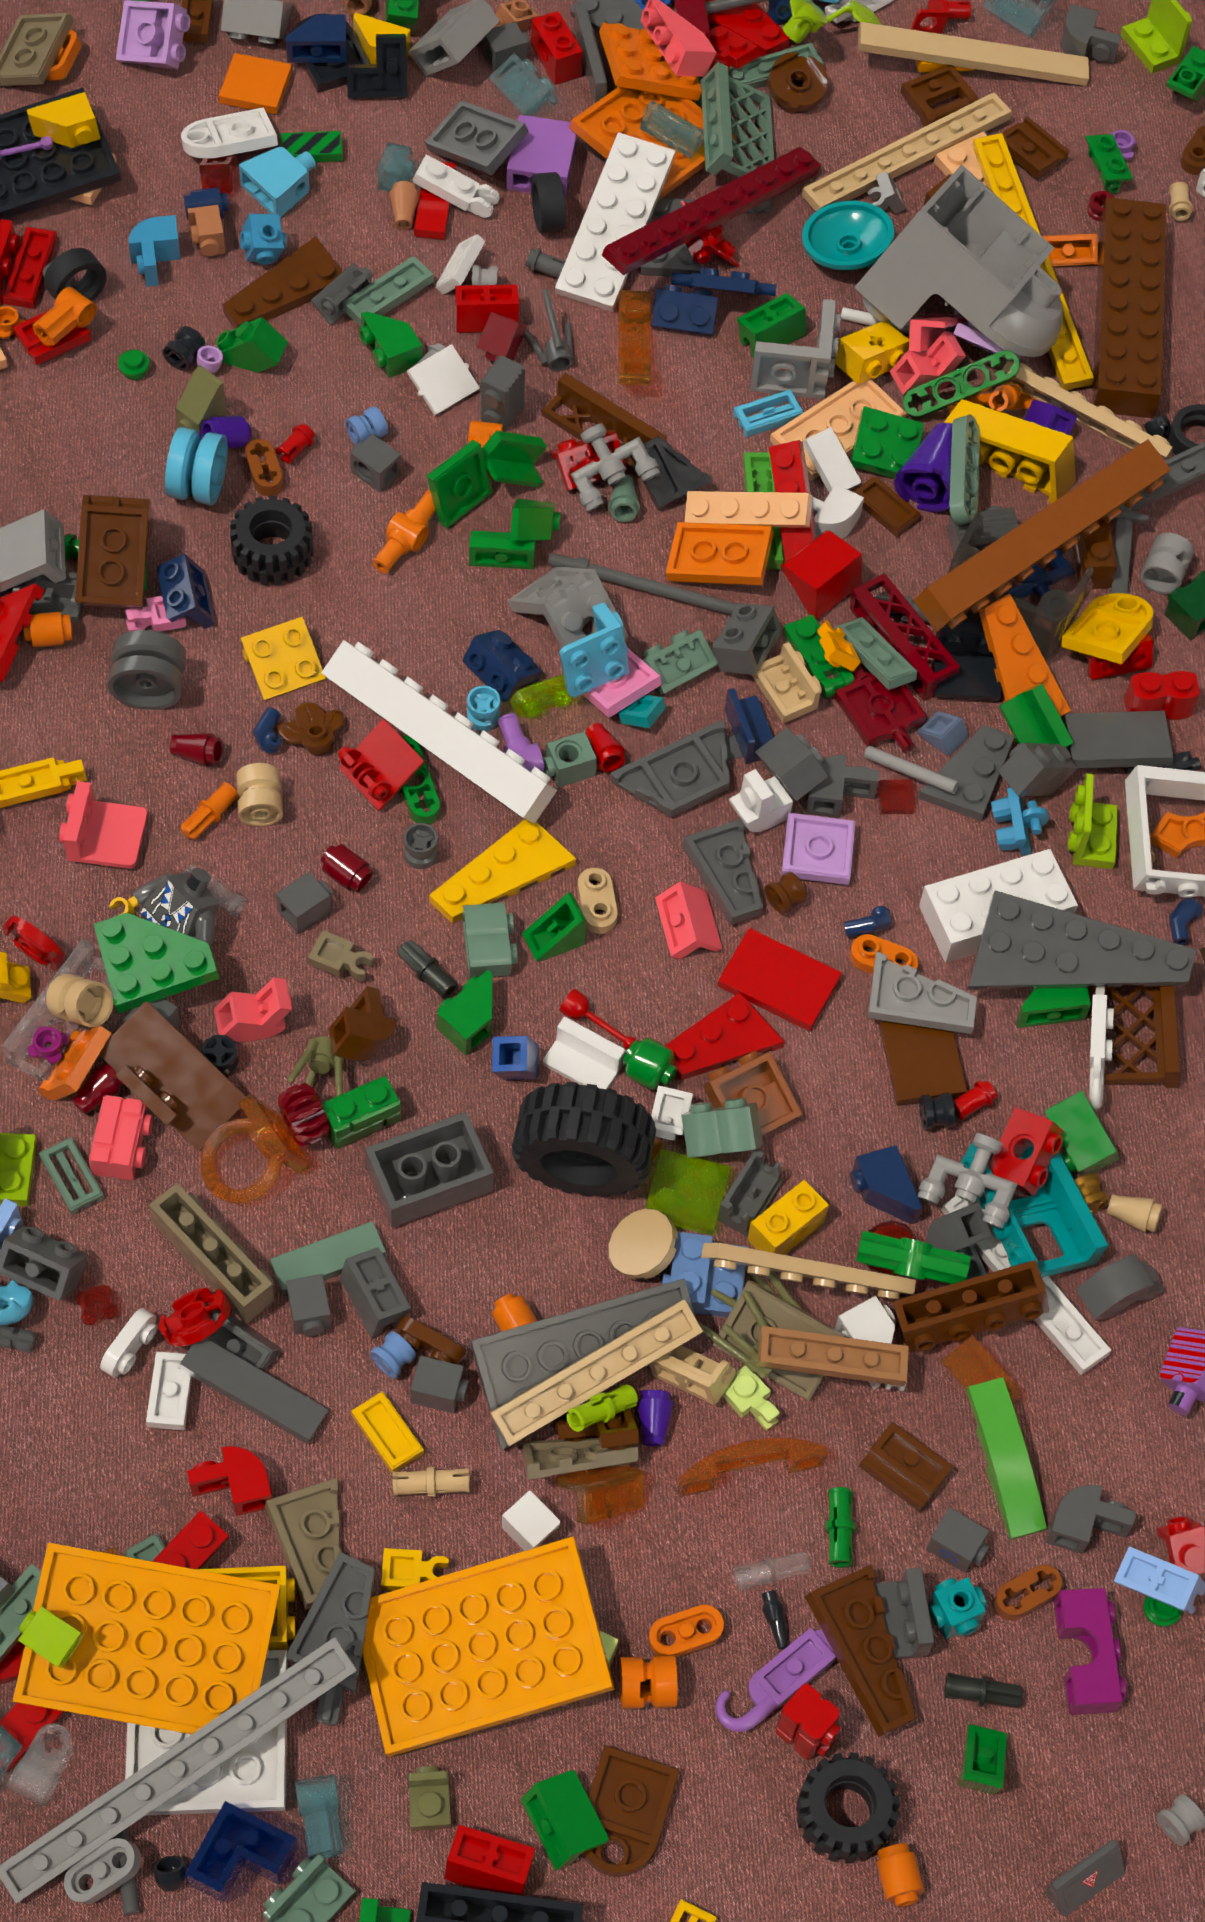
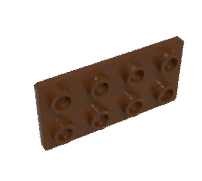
M144 1002L107 1040L99 1054L117 1072L115 1076L167 1126H173L197 1150H202L248 1102V1097L149 1002Z

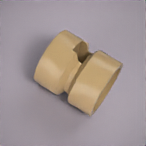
M253 763L241 767L236 774L237 793L241 797L238 800V817L240 821L246 825L259 827L277 823L283 816L279 769L267 763Z
M62 974L51 982L47 990L46 1003L51 1014L59 1019L90 1028L104 1024L113 1009L114 999L111 990L107 985L98 981L84 979L73 974Z

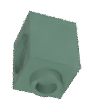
M585 732L547 743L546 757L543 758L544 770L548 776H553L558 788L595 776L597 758ZM565 759H570V760H573V761H572V762H565V761H563V760H565Z

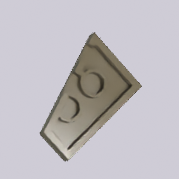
M597 1437L586 1438L576 1442L565 1439L522 1442L527 1480L606 1466L624 1467L629 1465L630 1462L638 1461L637 1444H630L628 1448L623 1450H610L608 1448H601Z

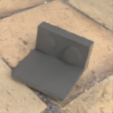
M921 1567L905 1569L901 1581L874 1583L877 1596H881L885 1608L883 1618L887 1632L893 1636L896 1647L893 1651L895 1659L928 1656L934 1644Z

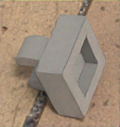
M885 171L877 175L876 179L879 187H873L867 192L872 201L880 198L873 205L881 208L883 211L889 206L895 215L905 210L906 207L900 190L889 173Z

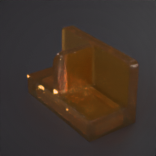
M627 1465L622 1467L606 1466L577 1471L557 1478V1486L576 1492L577 1522L589 1525L644 1507L643 1470Z

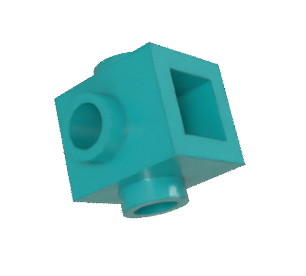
M969 1577L958 1582L956 1578H950L935 1587L936 1591L929 1602L928 1610L934 1626L941 1630L945 1640L959 1635V1637L967 1636L980 1628V1623L986 1613L987 1603L981 1589L978 1586L973 1587ZM959 1601L961 1607L957 1606L954 1602Z

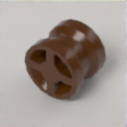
M789 871L781 876L779 882H771L764 888L767 900L775 911L782 915L790 911L791 905L794 903L801 904L807 900L804 885L794 873Z

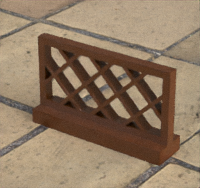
M1105 985V995L1108 994L1119 1003L1114 1009L1113 1029L1120 1033L1121 1036L1112 1044V1057L1123 1067L1117 1073L1104 1074V1085L1164 1083L1165 1088H1179L1180 1066L1174 986H1152L1151 991L1147 988L1148 986L1133 985L1136 989L1124 999L1112 989L1113 987ZM1089 986L1091 1025L1093 995H1096V986ZM1141 993L1153 1001V1005L1144 1014L1131 1004ZM1124 1009L1138 1018L1127 1030L1114 1020ZM1153 1014L1154 1022L1151 1019H1149ZM1143 1023L1155 1032V1036L1146 1045L1132 1035ZM1126 1040L1140 1050L1129 1061L1115 1051ZM1155 1045H1156V1053L1151 1050ZM1146 1054L1157 1063V1072H1141L1134 1065Z

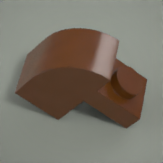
M366 986L350 1007L346 1006L329 1027L333 1055L355 1061L369 1060L375 1056L393 1034L396 1027V1019L383 1016L384 1007L381 1004L379 989Z

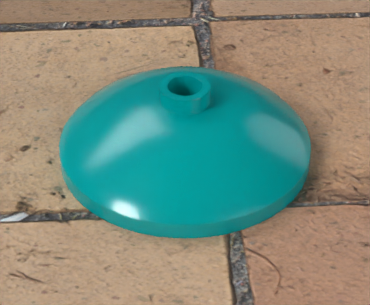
M841 201L829 204L810 216L802 231V241L808 256L818 264L835 270H856L875 263L894 241V226L889 215L873 204L862 201Z

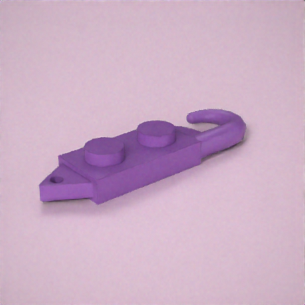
M810 1627L752 1676L748 1684V1692L755 1706L744 1716L734 1718L728 1715L725 1703L730 1693L727 1690L723 1691L715 1705L716 1716L719 1722L725 1728L734 1732H745L754 1728L775 1709L780 1708L802 1685L812 1681L835 1661L836 1656L823 1631H813Z

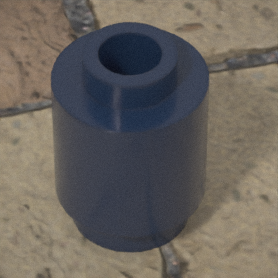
M219 187L190 191L191 194L183 195L187 220H189L188 208L218 205L221 218H224L223 212L229 211L227 194L220 193Z

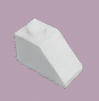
M874 1296L839 1315L835 1329L845 1334L847 1338L891 1344L896 1321L890 1308L885 1304L881 1305L878 1298ZM869 1382L873 1390L880 1387L881 1384Z

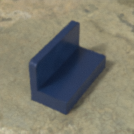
M735 688L728 689L725 713L744 762L749 764L761 761L755 751L770 741L773 735L757 695L739 699Z

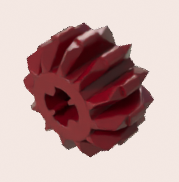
M307 1083L298 1086L296 1084L279 1094L278 1106L289 1134L292 1135L293 1140L302 1147L308 1144L312 1145L329 1135L330 1124L327 1120L328 1117L314 1088Z

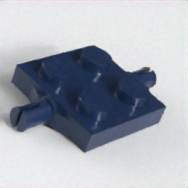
M702 267L700 273L683 274L672 272L671 285L687 286L690 289L693 286L749 292L754 293V296L766 295L775 297L777 284L762 283L759 280L750 279V273L732 271L731 277L719 276V269Z

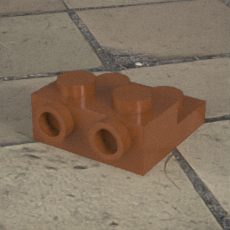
M757 1050L738 1059L741 1066L731 1071L728 1070L727 1066H724L708 1074L710 1082L702 1085L713 1107H724L725 1100L745 1097L746 1103L756 1102L761 1135L802 1115L770 1051L759 1056Z

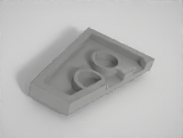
M876 951L867 1018L972 1034L975 1020L976 996L939 979L933 981L916 973L917 969L906 964L904 967L887 960V955Z

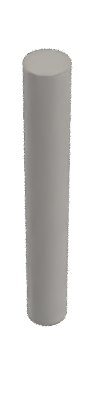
M868 746L865 750L864 758L952 794H955L958 789L959 781L872 746Z

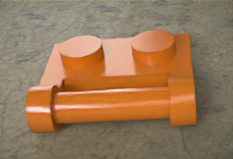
M101 1025L89 1031H73L69 1037V1046L64 1052L61 1061L58 1062L49 1079L43 1080L38 1088L39 1093L46 1098L56 1101L77 1092L110 1037L111 1032Z

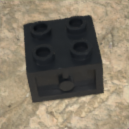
M962 622L952 630L947 625L938 631L936 637L959 664L960 670L955 675L937 684L935 696L938 698L999 701L1001 698V682H997L994 669H997L993 652H989L982 623ZM934 659V673L947 667L942 660Z

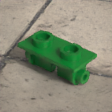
M1113 135L1085 136L1089 148L1088 156L1092 158L1097 170L1101 171L1100 177L1104 183V189L1111 194L1117 193L1121 189L1122 181L1133 180V176Z

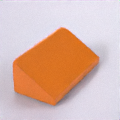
M1097 234L1042 236L1054 247L1048 255L1052 267L1098 265Z

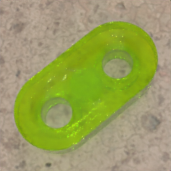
M559 675L519 690L512 696L510 704L518 717L533 718L550 708L568 705L573 700V697L567 692L564 675Z

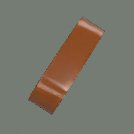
M264 439L250 441L245 448L246 464L254 487L263 496L277 495L283 488V477L274 447ZM256 453H261L265 457V461L260 462ZM268 473L270 480L273 482L267 483L263 474Z
M1042 1564L1003 1584L994 1598L996 1613L1007 1621H1015L1050 1603L1057 1597L1062 1587L1060 1573L1056 1568ZM1038 1576L1043 1580L1050 1579L1052 1581L1049 1592L1044 1587L1034 1592L1031 1590L1037 1584ZM1022 1593L1025 1596L1019 1601L1018 1609H1015L1013 1605L1007 1607L1004 1605L1007 1597L1006 1594H1009L1011 1598H1015Z

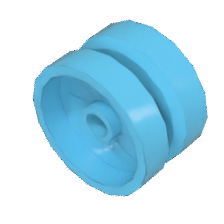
M177 428L169 448L165 471V491L169 498L185 500L192 493L196 503L213 506L217 502L222 489L227 464L228 445L226 436L208 432L201 439L196 429Z

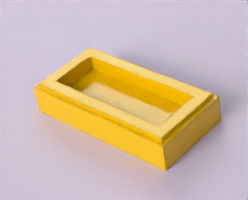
M383 1391L351 1410V1416L392 1475L393 1471H399L424 1455V1449Z

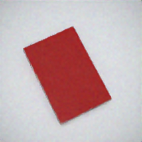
M749 928L720 976L717 986L734 995L740 992L748 1002L805 1030L811 1031L838 984L842 972Z

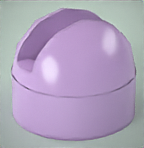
M203 346L197 353V366L201 365L210 373H215L222 364L223 354L214 346Z

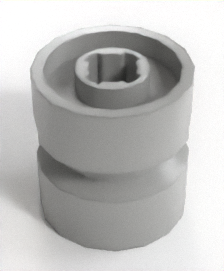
M1162 533L1157 535L1140 572L1142 583L1148 589L1160 594H1170L1174 589L1181 586L1186 569L1189 567L1193 557L1194 549L1192 544L1178 534Z

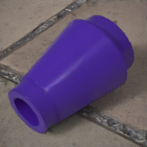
M663 1390L641 1391V1399L638 1400L637 1406L643 1438L642 1444L650 1447L665 1446V1438L674 1402L671 1401V1393Z

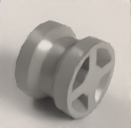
M473 265L472 285H497V266L482 269L479 265Z
M1183 1794L1174 1799L1173 1806L1169 1810L1162 1809L1156 1815L1157 1821L1164 1833L1179 1846H1184L1190 1840L1192 1832H1200L1205 1828L1204 1814L1189 1797Z

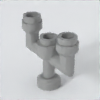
M603 423L595 425L580 434L584 443H592L600 461H593L570 474L580 492L579 501L587 512L604 504L600 490L593 487L589 478L600 473L603 481H607L609 486L626 478L624 473L626 468L622 462L625 458L633 456L636 462L635 470L643 482L660 474L656 460L649 456L640 437L620 446L611 454L603 439L607 431Z
M976 1133L973 1144L978 1149L970 1169L963 1163L937 1154L928 1178L922 1180L919 1186L920 1191L917 1197L938 1205L939 1200L943 1198L946 1191L944 1182L947 1174L958 1177L954 1186L957 1189L955 1196L968 1202L976 1203L977 1198H982L985 1188L992 1189L996 1193L992 1202L986 1204L982 1221L1003 1229L1004 1224L1009 1219L1010 1212L1008 1207L1018 1184L990 1173L983 1174L991 1154L1000 1153L1003 1143L989 1136Z

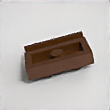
M1028 116L1024 118L1022 123L1018 122L1002 132L1011 158L1036 179L1057 167L1060 161L1068 159L1070 151Z
M891 1422L859 1464L862 1470L919 1512L953 1468L952 1465L893 1422Z

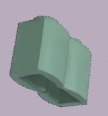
M505 903L463 905L462 921L469 978L473 976L479 977L487 969L493 974V977L511 975L512 964L518 963L516 943L510 944L508 935L514 933L513 914L506 913Z
M745 1097L725 1100L724 1107L712 1108L711 1102L690 1105L691 1111L681 1115L688 1157L748 1151L762 1146L763 1141L756 1102L746 1103Z

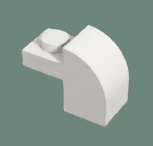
M835 484L824 502L813 497L812 508L816 536L818 537L824 531L830 530L841 539L846 537L861 516L864 497Z
M754 769L744 774L740 793L729 798V803L749 831L761 832L786 821L788 812L791 813L793 800L775 776L764 781L757 770Z

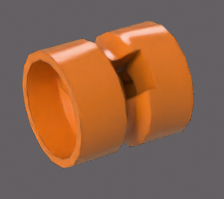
M641 1656L620 1657L619 1687L621 1709L644 1708L647 1702H651L655 1708L677 1707L678 1687L675 1656H653L650 1662H645ZM649 1679V1685H644L640 1683Z

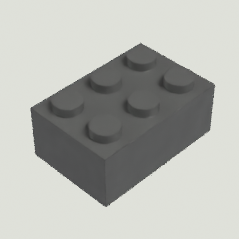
M467 1112L365 1148L366 1168L392 1228L493 1191L494 1172Z

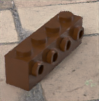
M1036 1260L893 1301L905 1346H909L908 1352L915 1350L927 1351L942 1342L949 1340L961 1341L970 1337L973 1333L984 1330H999L1008 1323L1022 1319L1034 1320L1043 1313L1049 1312L1047 1292Z

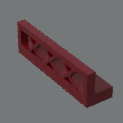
M885 573L853 589L849 609L857 619L863 617L917 670L916 680L909 682V684L923 702L934 697L937 684L958 673L960 670L959 664ZM882 586L890 595L889 601L875 599L870 592ZM890 611L904 613L909 619L908 624L893 622L889 617ZM909 634L922 636L927 641V647L913 646L908 640ZM928 657L942 660L947 667L934 673L927 664Z

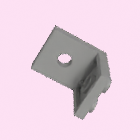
M823 299L816 348L756 341L750 391L777 394L791 389L794 396L817 399L825 398L828 377H833L835 358L831 357H837L839 338L833 332H839L841 314L835 313L836 300Z
M555 567L507 600L512 612L544 615L561 648L596 632L593 606L604 602L612 613L616 612L595 569ZM586 617H589L592 621V629L589 634L585 635L582 631V622ZM625 628L623 630L624 640L629 637Z

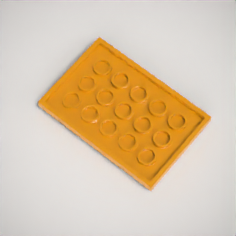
M574 1537L371 1597L363 1657L383 1746L388 1757L615 1690L580 1553Z
M48 1543L33 1611L37 1613L42 1606L81 1632L85 1637L63 1669L58 1668L25 1646L13 1702L192 1735L261 1688L281 1585Z

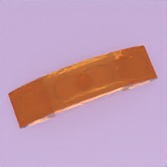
M619 290V385H651L650 291Z
M763 1438L734 1444L708 1455L688 1469L679 1479L678 1495L679 1497L716 1490L718 1474L781 1460L785 1461L788 1474L822 1467L825 1465L828 1451L824 1445L794 1438Z

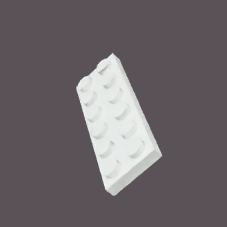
M618 132L555 286V294L607 311H614L629 273L622 275L602 256V252L606 245L649 224L675 159V150Z

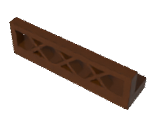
M567 373L558 380L557 395L542 409V416L581 441L580 434L585 430L580 428V423L592 422L595 425L603 423L607 430L606 432L617 433L618 439L623 442V445L637 437H640L642 443L657 436L667 442L666 435ZM561 404H564L573 410V415L561 416L554 411ZM631 457L625 458L627 470L638 476L635 470L636 466Z

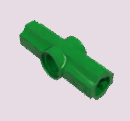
M862 1231L856 1261L862 1264L891 1269L893 1273L925 1280L929 1278L949 1284L966 1280L971 1256L963 1253L934 1248L933 1244L905 1237L897 1239L867 1231Z

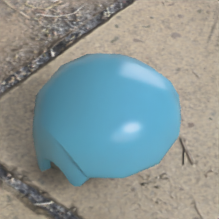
M11 1280L6 1286H0V1326L14 1324L27 1317L34 1303L33 1295L29 1288L18 1285L14 1280Z

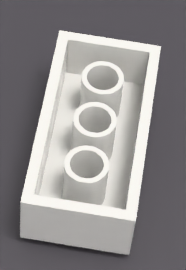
M1051 849L924 886L919 907L945 963L977 954L992 895L995 890L1075 914L1078 904Z

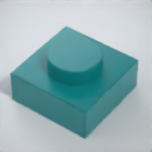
M651 695L641 697L619 712L621 723L650 728L666 709L663 697Z

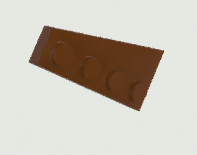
M315 236L223 303V313L234 329L246 321L251 322L260 317L268 321L311 302L310 300L340 275L342 271Z
M871 1564L811 1591L805 1596V1599L879 1738L910 1723L916 1717L902 1669H899L893 1653L896 1647L892 1634L887 1632L883 1618L885 1608L881 1596H877L873 1583L875 1573Z

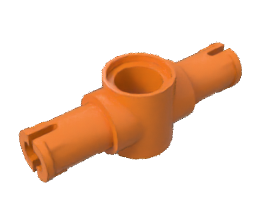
M430 490L425 492L413 509H408L405 514L399 511L390 520L386 530L387 543L372 560L374 568L379 572L388 574L401 555H406L409 550L417 552L423 546L429 533L428 520L436 511Z

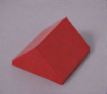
M830 530L824 531L780 565L809 615L813 614L816 620L849 595L853 589L862 584V553Z

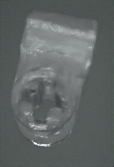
M56 1723L41 1727L24 1757L21 1758L9 1779L7 1789L44 1807L52 1797L60 1777L74 1752V1744L67 1729ZM59 1738L63 1747L60 1750L54 1748L49 1753L46 1743L48 1741L55 1743Z

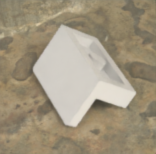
M564 1016L557 1026L556 1041L544 1057L543 1065L565 1078L577 1082L578 1085L593 1084L597 1085L598 1088L607 1089L624 1066L622 1061L625 1056V1049Z

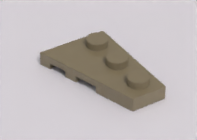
M337 1478L267 1500L265 1503L266 1512L292 1578H295V1585L305 1610L311 1608L337 1556L341 1552L339 1545Z

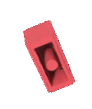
M109 1095L103 1096L89 1157L90 1170L93 1175L103 1177L114 1176L118 1179L133 1180L136 1169H143L146 1147L141 1146L143 1137L150 1136L153 1115L148 1114L147 1106L141 1100L123 1099L122 1097Z

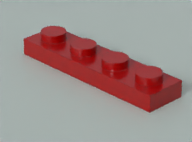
M796 440L770 446L769 453L775 492L810 494L803 442ZM811 508L810 528L780 527L785 562L817 538L813 508Z

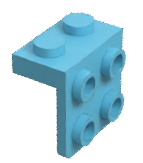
M604 602L592 607L596 632L562 647L559 652L566 689L571 697L587 693L591 689L630 673L627 659L628 649L623 636V622L617 612L612 613Z

